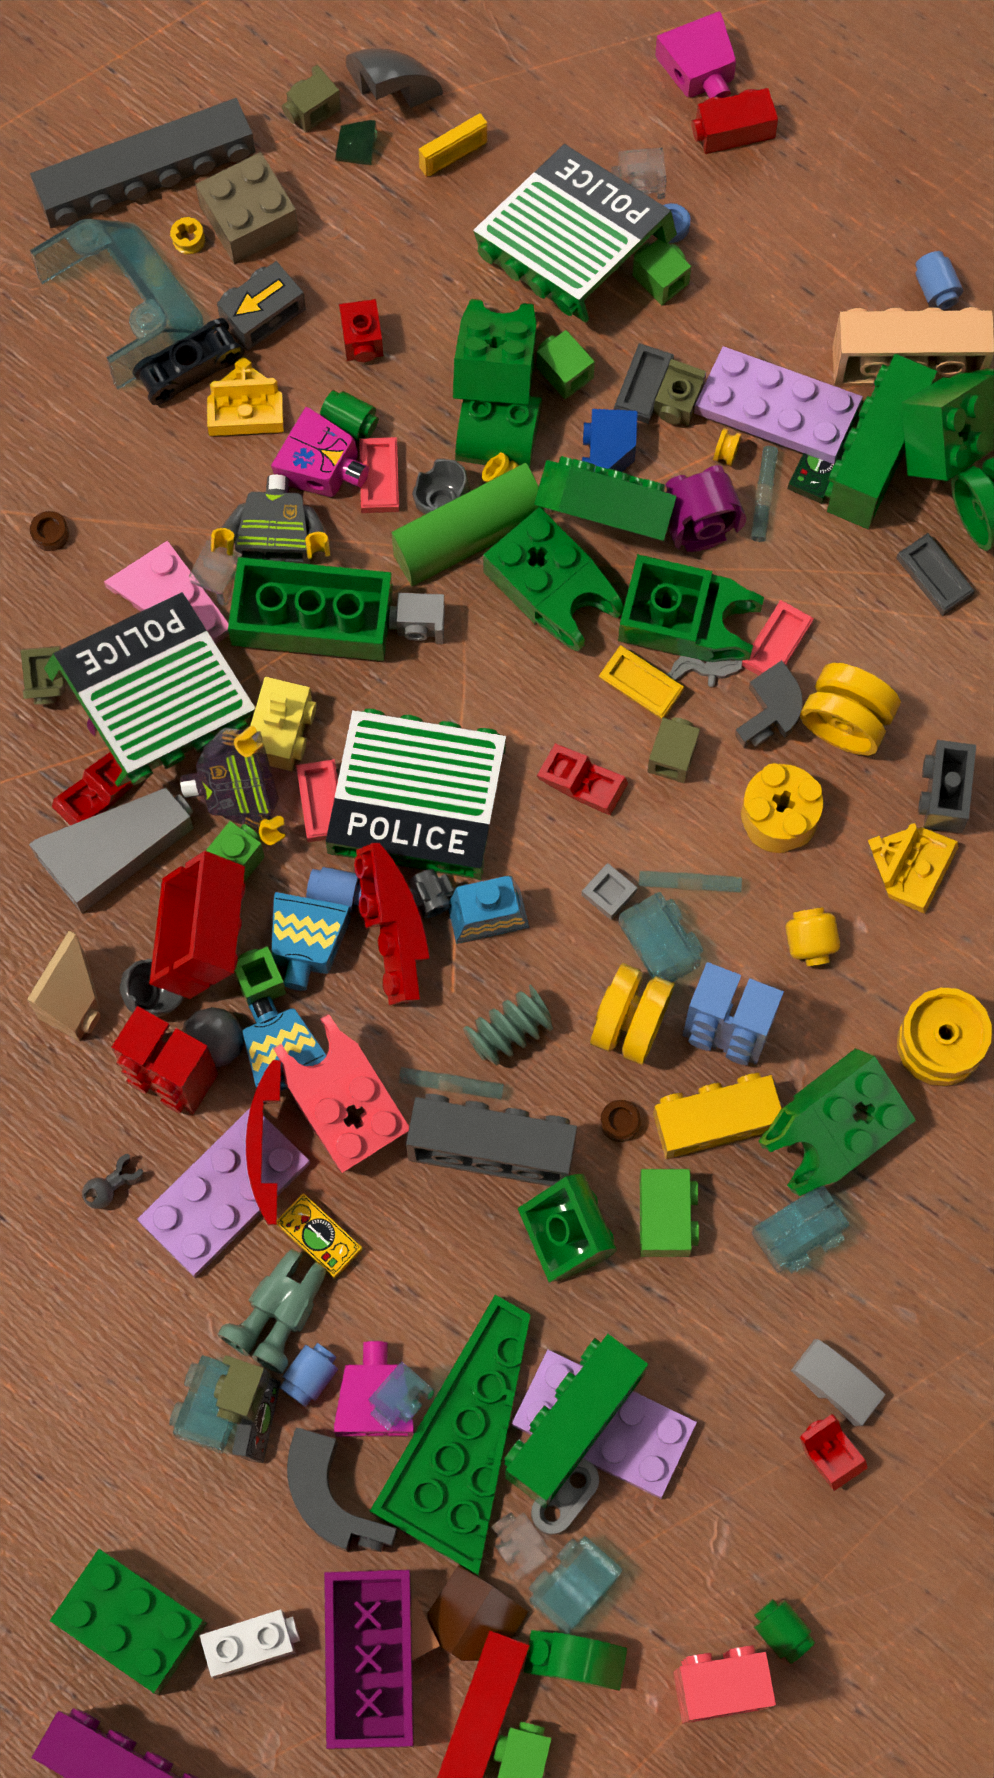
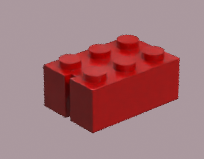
M203 851L186 862L185 867L180 866L162 878L150 985L191 999L208 989L211 985H215L234 973L238 963V955L236 954L237 938L242 926L240 918L241 901L246 890L244 883L245 866L208 851Z
M137 1006L111 1046L117 1058L116 1064L122 1068L121 1073L127 1077L126 1083L144 1094H147L150 1089L162 1097L160 1102L174 1112L181 1114L182 1110L185 1109L194 1115L218 1076V1071L208 1046L175 1028L167 1043L161 1039L169 1028V1023Z

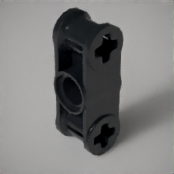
M218 318L208 322L196 332L176 341L154 355L145 357L134 366L132 374L144 384L149 393L148 400L152 405L168 402L178 393L194 384L200 383L203 379L221 369L234 365L243 357L245 349L240 343H236L231 336L226 319ZM187 358L196 359L191 365H181Z

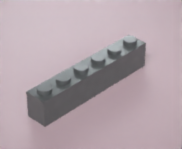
M237 98L32 172L30 176L50 228L58 225L65 226L73 223L77 218L90 213L104 212L117 203L139 199L147 192L155 189L172 187L182 179L196 174H207L215 167L228 162L242 161L250 154L255 153L253 133Z

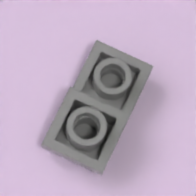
M819 1339L813 1340L791 1369L818 1398H827L854 1426H863L886 1395L853 1364Z

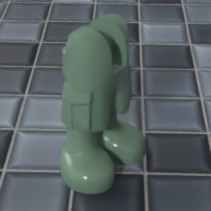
M294 1249L289 1250L284 1255L270 1276H266L259 1283L248 1301L254 1309L249 1317L240 1325L224 1324L217 1334L220 1339L245 1356H249L269 1318H275L276 1323L264 1342L259 1344L252 1358L260 1365L278 1374H283L288 1366V1358L284 1354L287 1338L290 1332H300L304 1327L309 1315L312 1313L314 1298L322 1285L327 1270L315 1262L301 1284L292 1280L291 1277L303 1256L302 1253Z

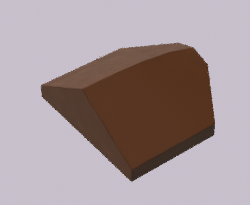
M458 1565L427 1614L439 1644L443 1649L461 1661H479L489 1631L512 1639L528 1611L492 1585Z

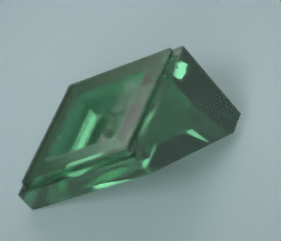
M367 120L342 125L335 161L372 165L377 136L376 121Z

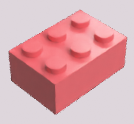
M754 1645L729 1649V1651L723 1654V1659L713 1661L711 1653L688 1656L681 1661L682 1666L673 1672L682 1724L765 1710L776 1705L766 1652L755 1653Z

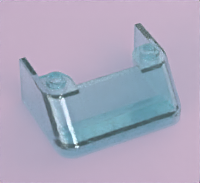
M83 219L31 249L30 253L38 279L44 284L85 258L107 249L144 300L143 303L132 310L129 317L131 330L137 339L106 357L113 384L118 390L136 379L132 374V370L139 361L160 352L176 341L201 329L204 326L203 317L138 226L130 222Z

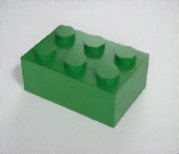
M561 456L559 463L546 460L534 505L664 541L676 495L665 493V484Z
M101 1549L97 1550L50 1619V1622L157 1695H160L207 1625V1622Z

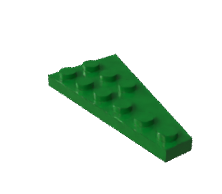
M494 1295L370 1509V1513L479 1576L531 1317L529 1313L497 1295Z

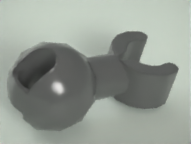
M125 1154L118 1159L114 1172L106 1178H93L84 1185L82 1198L91 1208L102 1209L107 1207L113 1200L114 1191L123 1184L134 1185L138 1183L143 1177V1170L138 1169L134 1174L126 1173L122 1175L123 1167L130 1163V1155ZM94 1197L95 1200L93 1202H89L86 1198Z

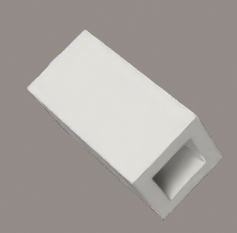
M281 1609L199 1635L210 1675L214 1679L294 1654L296 1652L293 1643L300 1641L294 1617L286 1618L284 1611Z

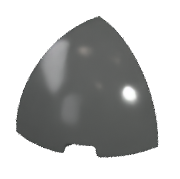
M371 48L353 52L346 57V67L362 95L372 91L374 97L378 100L400 90L410 108H413L443 94L440 83L428 68L405 53L391 49Z

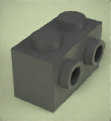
M937 740L932 754H925L922 778H929L927 792L921 791L918 806V815H925L923 828L963 833L969 820L976 745Z

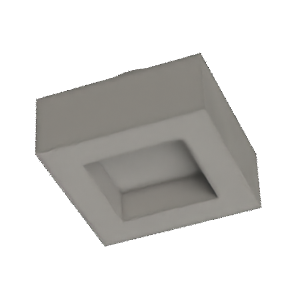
M607 863L582 890L581 896L612 920L637 893V887Z

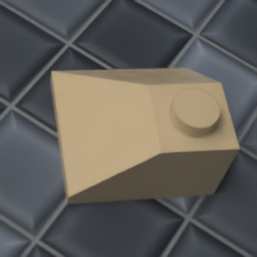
M68 931L27 1000L39 1020L80 1041L85 1032L90 1034L96 1027L100 1018V1013L98 1012L100 1006L86 954L76 934Z

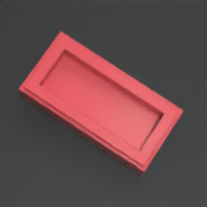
M397 437L359 438L360 463L369 466L367 479L361 486V513L399 512Z
M780 600L753 643L750 660H743L742 667L759 676L781 660L787 665L812 625L814 618Z
M335 759L296 765L308 842L326 840L338 783Z

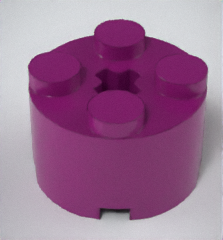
M711 466L702 473L688 478L685 475H678L666 483L667 491L665 493L676 495L668 530L675 547L679 550L681 545L685 546L687 552L702 551L715 547L727 540L725 533L733 528L738 533L744 527L747 520L746 514L730 476L724 472L722 466Z

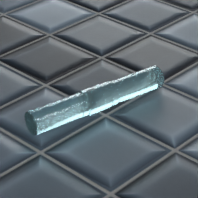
M774 446L763 447L751 531V540L755 542H764L766 540L778 448Z
M640 870L639 886L678 888L681 890L741 892L742 877Z
M401 1067L399 1083L500 1100H502L504 1084L405 1067Z

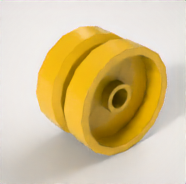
M844 663L825 665L815 685L817 692L809 695L801 710L800 718L803 724L813 734L841 750L857 755L869 756L875 754L886 733L884 726L892 723L900 707L901 700L898 694L887 683L858 667Z
M622 963L612 984L608 986L598 1009L597 1021L591 1036L590 1045L610 1052L617 1046L623 1031L627 1032L622 1048L623 1057L643 1066L661 1026L675 983L655 976L649 981L642 997H640L638 993L643 980L641 970Z
M940 987L923 993L911 1004L898 1031L897 1050L902 1064L915 1078L929 1085L950 1086L964 1081L978 1068L991 1044L992 1024L986 1009L974 996L960 989ZM947 1035L950 1040H944L942 1037Z

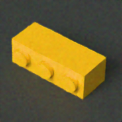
M752 1073L738 1078V1084L722 1088L721 1083H713L699 1088V1094L683 1097V1093H675L662 1097L659 1100L660 1104L654 1106L653 1116L665 1159L764 1134L782 1109L772 1075L761 1077L760 1073Z

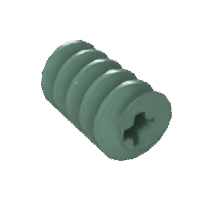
M531 984L529 985L531 998L524 992L519 991L515 994L517 1006L509 1000L502 1002L504 1015L494 1008L490 1010L491 1024L482 1017H479L475 1020L477 1032L469 1026L463 1028L472 1047L483 1061L488 1059L496 1066L499 1065L497 1052L500 1050L509 1057L513 1056L511 1043L514 1041L522 1048H525L527 1045L524 1034L526 1033L536 1040L539 1039L538 1025L540 1024L549 1031L553 1030L551 1015Z

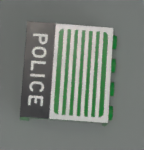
M563 144L473 230L478 244L477 251L484 261L489 264H497L504 269L511 279L523 281L530 286L538 297L542 299L547 297L556 303L564 314L568 316L574 315L585 323L589 320L584 300L651 235L666 244L677 235L670 209L566 144Z
M183 592L53 653L44 667L52 682L64 676L119 764L122 772L115 781L117 787L129 781L133 785L139 784L153 774V769L161 765L168 769L181 762L185 758V753L193 749L197 753L208 749L217 742L216 737L224 733L237 734L248 726L246 721L256 709Z
M368 708L362 712L352 710L326 837L327 853L356 858L357 849L371 843H380L397 866L425 871L434 869L436 873L481 880L484 869V853L503 754L506 752V736L500 735L496 730L490 728H479L477 731L461 729L462 727L459 724L448 721L439 722V725L425 723L421 718L413 715H402L400 718L385 716V713L376 709Z

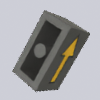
M277 261L268 267L264 266L257 269L247 282L238 288L234 287L227 290L220 298V301L217 302L219 317L226 319L229 324V331L246 351L306 310L304 292Z

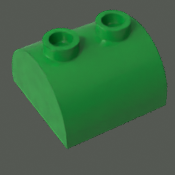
M530 396L528 405L463 399L457 431L455 461L486 465L491 458L499 453H504L508 456L509 461H515L518 466L527 463L530 468L542 409V398Z
M585 1174L566 1176L517 1208L549 1283L584 1271L611 1257L617 1251L613 1234L605 1223L598 1207L597 1196L591 1190Z

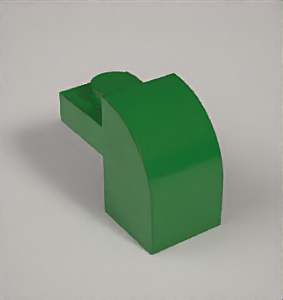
M531 1630L524 1673L620 1691L628 1648L575 1635Z

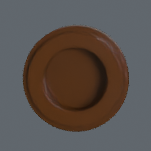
M45 511L36 515L31 521L30 535L34 544L41 550L55 551L62 548L68 541L69 528L61 514L54 511Z
M615 1100L607 1104L600 1118L602 1132L607 1138L615 1142H625L632 1139L637 1134L641 1122L640 1113L636 1106L626 1100Z

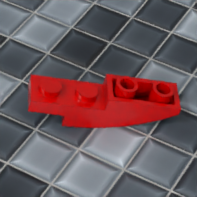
M371 843L356 850L357 856L354 862L356 876L360 878L361 887L359 910L364 918L365 928L380 927L378 948L384 959L383 989L388 996L389 1005H402L420 999L416 963L430 959L427 940L420 913L402 873L380 843Z

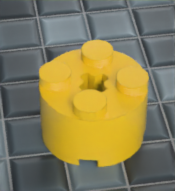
M776 763L765 766L749 782L741 808L742 823L750 840L761 849L773 853L788 852L807 844L816 832L823 809L821 785L808 772L799 767ZM780 805L787 807L783 813L777 811L776 808Z

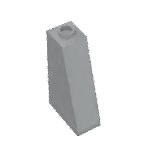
M164 788L35 839L29 845L34 856L82 914L194 829L190 818L193 811L180 794L173 797L167 788Z

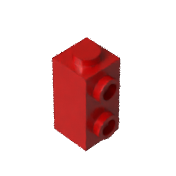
M769 88L760 90L747 89L738 95L725 98L712 97L703 103H699L697 105L696 119L691 121L695 141H701L705 154L774 139L776 137L778 116Z

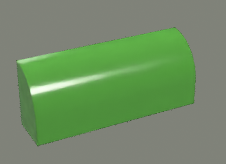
M527 463L391 532L393 556L412 587L499 542L540 507L534 505L539 487Z

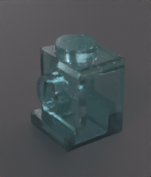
M401 1361L368 1399L369 1404L374 1408L370 1415L389 1431L400 1420L408 1423L423 1405L418 1401L423 1395L427 1400H430L434 1395V1390Z

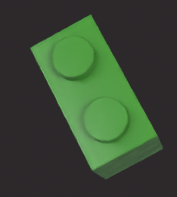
M641 1169L639 1176L640 1257H689L691 1246H698L699 1244L698 1221H691V1205H698V1182L690 1181V1169Z

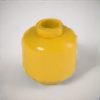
M824 907L793 912L794 919L789 920L785 925L791 957L797 960L805 959L806 967L829 963V955L836 953L840 949L835 916L831 913H825Z

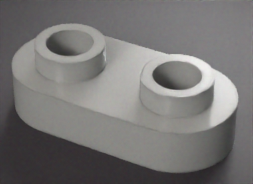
M582 1459L547 1506V1508L554 1506L560 1511L558 1520L554 1522L548 1521L544 1517L545 1508L534 1501L531 1517L533 1524L540 1532L547 1535H557L564 1532L571 1525L598 1488L599 1475L595 1466L591 1462ZM574 1474L583 1475L586 1479L585 1486L579 1489L574 1488L570 1484L571 1476Z

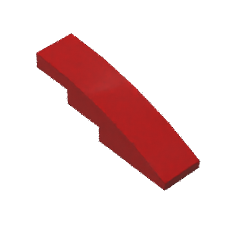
M489 1631L437 1778H483L529 1645Z

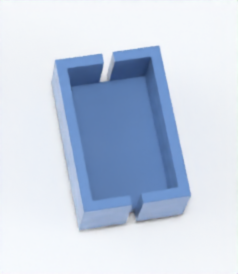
M707 962L689 1005L682 1036L689 1038L688 1042L691 1045L702 1050L710 1051L711 1047L723 1049V1052L726 1053V1058L737 1064L748 1065L751 1062L757 1065L784 991L749 978L736 1013L732 1017L729 1015L733 1007L731 1001L741 975Z

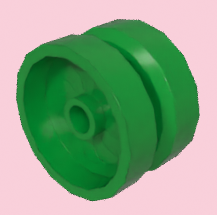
M994 457L983 462L982 469L975 466L969 467L952 477L951 480L952 496L962 524L975 544L984 551L994 548Z

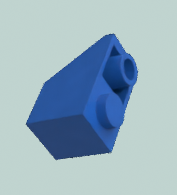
M592 409L591 423L584 422L583 445L590 446V457H582V461L623 472L635 462L638 411Z

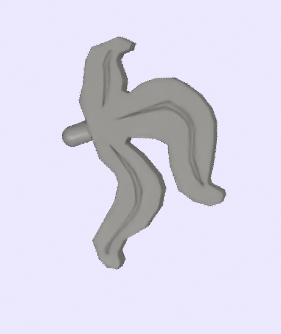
M681 656L674 662L672 670L666 675L677 681L684 674L694 671L701 676L708 677V686L714 687L716 678L724 679L740 672L742 660L706 661L704 663L699 659Z

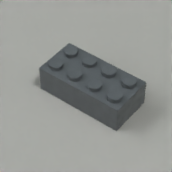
M426 1094L425 1099L415 1097L406 1142L408 1161L550 1187L570 1175L577 1126L569 1125V1119L554 1115L546 1116L545 1120L530 1118L529 1112L516 1108H507L505 1113L489 1110V1105L477 1101H466L465 1106L449 1103V1098L438 1094Z

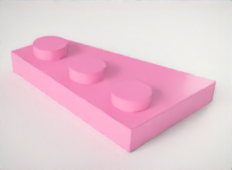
M168 541L104 581L107 589L116 595H121L140 612L183 592L215 644L229 636V623Z

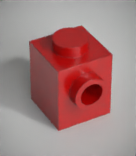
M376 299L339 304L347 361L369 362L376 357L384 356Z

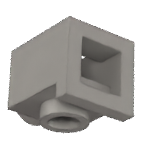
M398 593L397 606H390L389 629H397L398 636H405L409 640L421 641L427 639V637H435L436 644H443L444 594Z

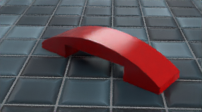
M272 1060L265 1070L252 1100L246 1130V1161L250 1185L258 1208L268 1226H277L278 1183H261L264 1104H280L281 1060Z

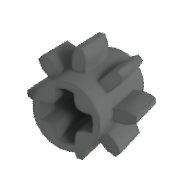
M430 869L416 874L408 881L418 911L421 910L424 918L437 916L451 907L448 898L452 897L454 889L447 874L438 877L436 871Z

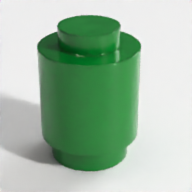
M332 390L326 397L320 411L322 417L351 435L357 441L364 436L369 438L375 431L379 418L375 416L376 408L345 391L339 393Z
M771 1599L754 1614L759 1621L753 1628L780 1659L784 1657L789 1664L797 1661L815 1644V1641L809 1635L812 1632L811 1629L786 1600L777 1604L774 1599Z

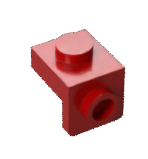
M834 1414L829 1415L824 1420L813 1422L800 1436L806 1456L834 1491L868 1469L866 1460L843 1433L840 1423Z

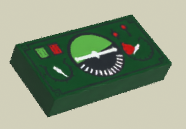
M845 439V441H844V443H843V446H842V448H841V450H840V452H839V455H838V457H837V459H839V460H841V458H842V456H843V453H844V451H845V449H843V448H844L846 439ZM803 453L788 483L787 489L822 504L826 497L825 492L830 482L828 479L834 464Z

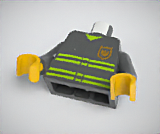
M278 474L267 477L266 492L252 491L248 493L246 503L239 504L223 526L213 530L211 534V552H215L216 548L224 547L227 548V555L232 556L235 543L237 560L238 557L310 564V559L314 552L323 551L326 557L330 556V547L326 529L313 507L303 504L301 494L288 493L289 478Z

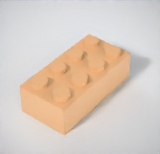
M969 307L960 311H943L940 308H927L923 311H905L901 308H890L885 311H867L862 308H854L847 312H840L832 345L834 386H874L882 364L889 366L894 354L936 370L937 374L934 382L943 377L951 378L959 372L972 373L989 368L994 355L992 311H981L979 308Z

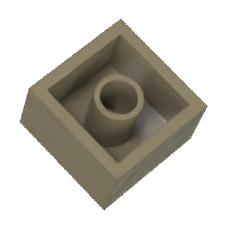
M261 152L195 184L199 206L234 264L299 231L296 209Z

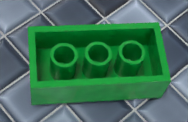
M894 354L889 366L882 364L874 382L875 388L871 397H866L859 413L860 419L857 427H852L843 448L845 449L841 460H836L828 479L830 482L825 492V496L830 498L827 509L828 513L869 530L906 451L902 402L933 384L937 374L936 370L898 354Z
M238 557L228 624L231 645L384 661L393 595L392 572Z
M609 1334L605 1336L602 1342L596 1338L593 1339L580 1357L582 1360L579 1364L583 1366L577 1375L569 1372L555 1390L556 1395L554 1397L557 1399V1402L551 1410L545 1405L541 1408L529 1425L531 1427L529 1431L533 1434L526 1443L519 1439L504 1458V1465L507 1466L505 1478L545 1509L645 1376L648 1363Z

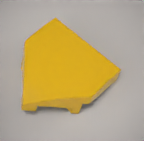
M242 357L235 363V369L221 381H213L210 384L211 394L207 397V427L209 436L284 432L283 396L278 391L277 380L263 376L252 368V363L246 358Z
M915 823L910 824L908 829L887 837L880 838V836L868 840L888 897L925 914L959 848L958 842L922 827L917 829Z

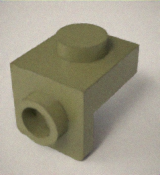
M61 646L20 650L25 687L23 699L33 698L34 704H50L57 702L56 696H61L66 692L64 676L52 682L44 670L52 654L61 650Z

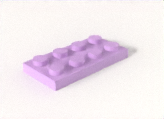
M723 346L694 405V414L834 464L860 409L863 396Z
M250 1108L137 1219L194 1278L261 1213L250 1185L246 1161V1130ZM263 1116L261 1183H278V1196L310 1165V1161Z
M547 1350L512 1422V1426L532 1435L533 1433L529 1431L531 1428L529 1425L544 1405L551 1410L557 1402L554 1396L559 1384L569 1372L577 1375L583 1366ZM633 1391L583 1459L591 1462L596 1468L661 1499L697 1422Z

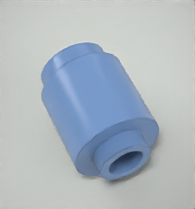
M934 251L922 256L915 264L917 268L915 275L928 305L942 310L956 305L963 293V288L950 259L945 257L941 251Z
M322 867L321 870L312 869L306 898L347 905L350 912L353 913L355 905L359 906L361 896L360 878L356 876V873Z
M316 1343L313 1349L305 1345L282 1376L285 1380L279 1388L306 1407L311 1399L317 1400L338 1371V1368L333 1365L337 1357L318 1343Z

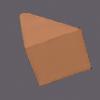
M417 1598L411 1600L412 1661L440 1648Z

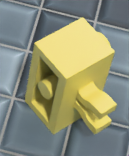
M269 677L264 678L251 726H254L257 730L252 739L257 743L262 742L264 745L253 754L255 763L292 771L295 759L302 760L306 747V738L302 737L305 724H312L317 703L312 701L310 687Z

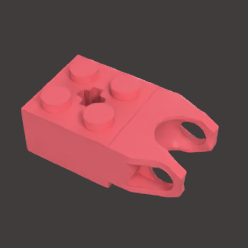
M326 1014L320 1020L326 1029L329 1051L326 1058L319 1064L314 1066L299 1064L293 1057L288 1055L281 1043L274 1047L273 1050L279 1060H281L285 1085L334 1164L343 1173L408 1132L409 1125L358 1043L341 1032L331 1016ZM351 1105L356 1110L360 1107L363 1110V1113L359 1116L361 1121L356 1125L352 1122L346 1125L343 1120L348 1116L346 1109Z

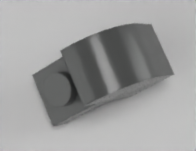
M781 660L753 679L749 684L750 691L764 710L735 730V736L743 748L751 743L758 747L774 735L771 729L775 726L785 739L798 724L802 710L801 689L794 676Z

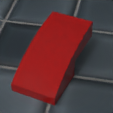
M556 743L537 774L538 779L547 785L607 815H611L628 785L625 776L592 764L588 756Z
M109 752L85 769L81 780L55 797L52 808L69 825H73L106 812L133 784L129 781L119 787L116 786L115 781L121 774L122 769L112 753Z

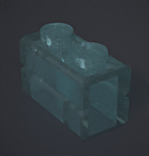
M657 892L641 903L623 911L619 915L618 923L651 978L653 979L657 976L674 982L700 966L701 957L699 954L703 952V948L696 935L692 931L686 934L679 923L683 917L673 899L666 901L661 892Z
M823 1185L815 1188L756 1225L752 1230V1235L778 1274L785 1269H788L793 1274L812 1261L808 1256L810 1253L820 1247L825 1252H828L845 1240L842 1233L847 1230L849 1223Z

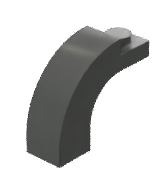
M296 1427L288 1454V1484L295 1506L311 1530L328 1544L345 1552L349 1551L353 1537L359 1538L358 1546L381 1553L383 1546L393 1548L397 1536L396 1528L351 1515L341 1509L332 1498L329 1488V1473L338 1446L337 1440Z

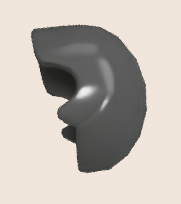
M437 459L434 461L433 468L426 473L419 472L416 486L412 493L417 509L423 514H427L470 492L465 468L455 460Z
M152 959L136 961L123 972L119 987V993L127 1009L133 1013L135 1008L139 1006L158 1018L171 1013L182 1003L183 996L149 984Z
M210 1007L199 1010L183 1024L182 1031L208 1046L216 1068L229 1065L240 1055L244 1046L243 1030L233 1014L225 1009Z

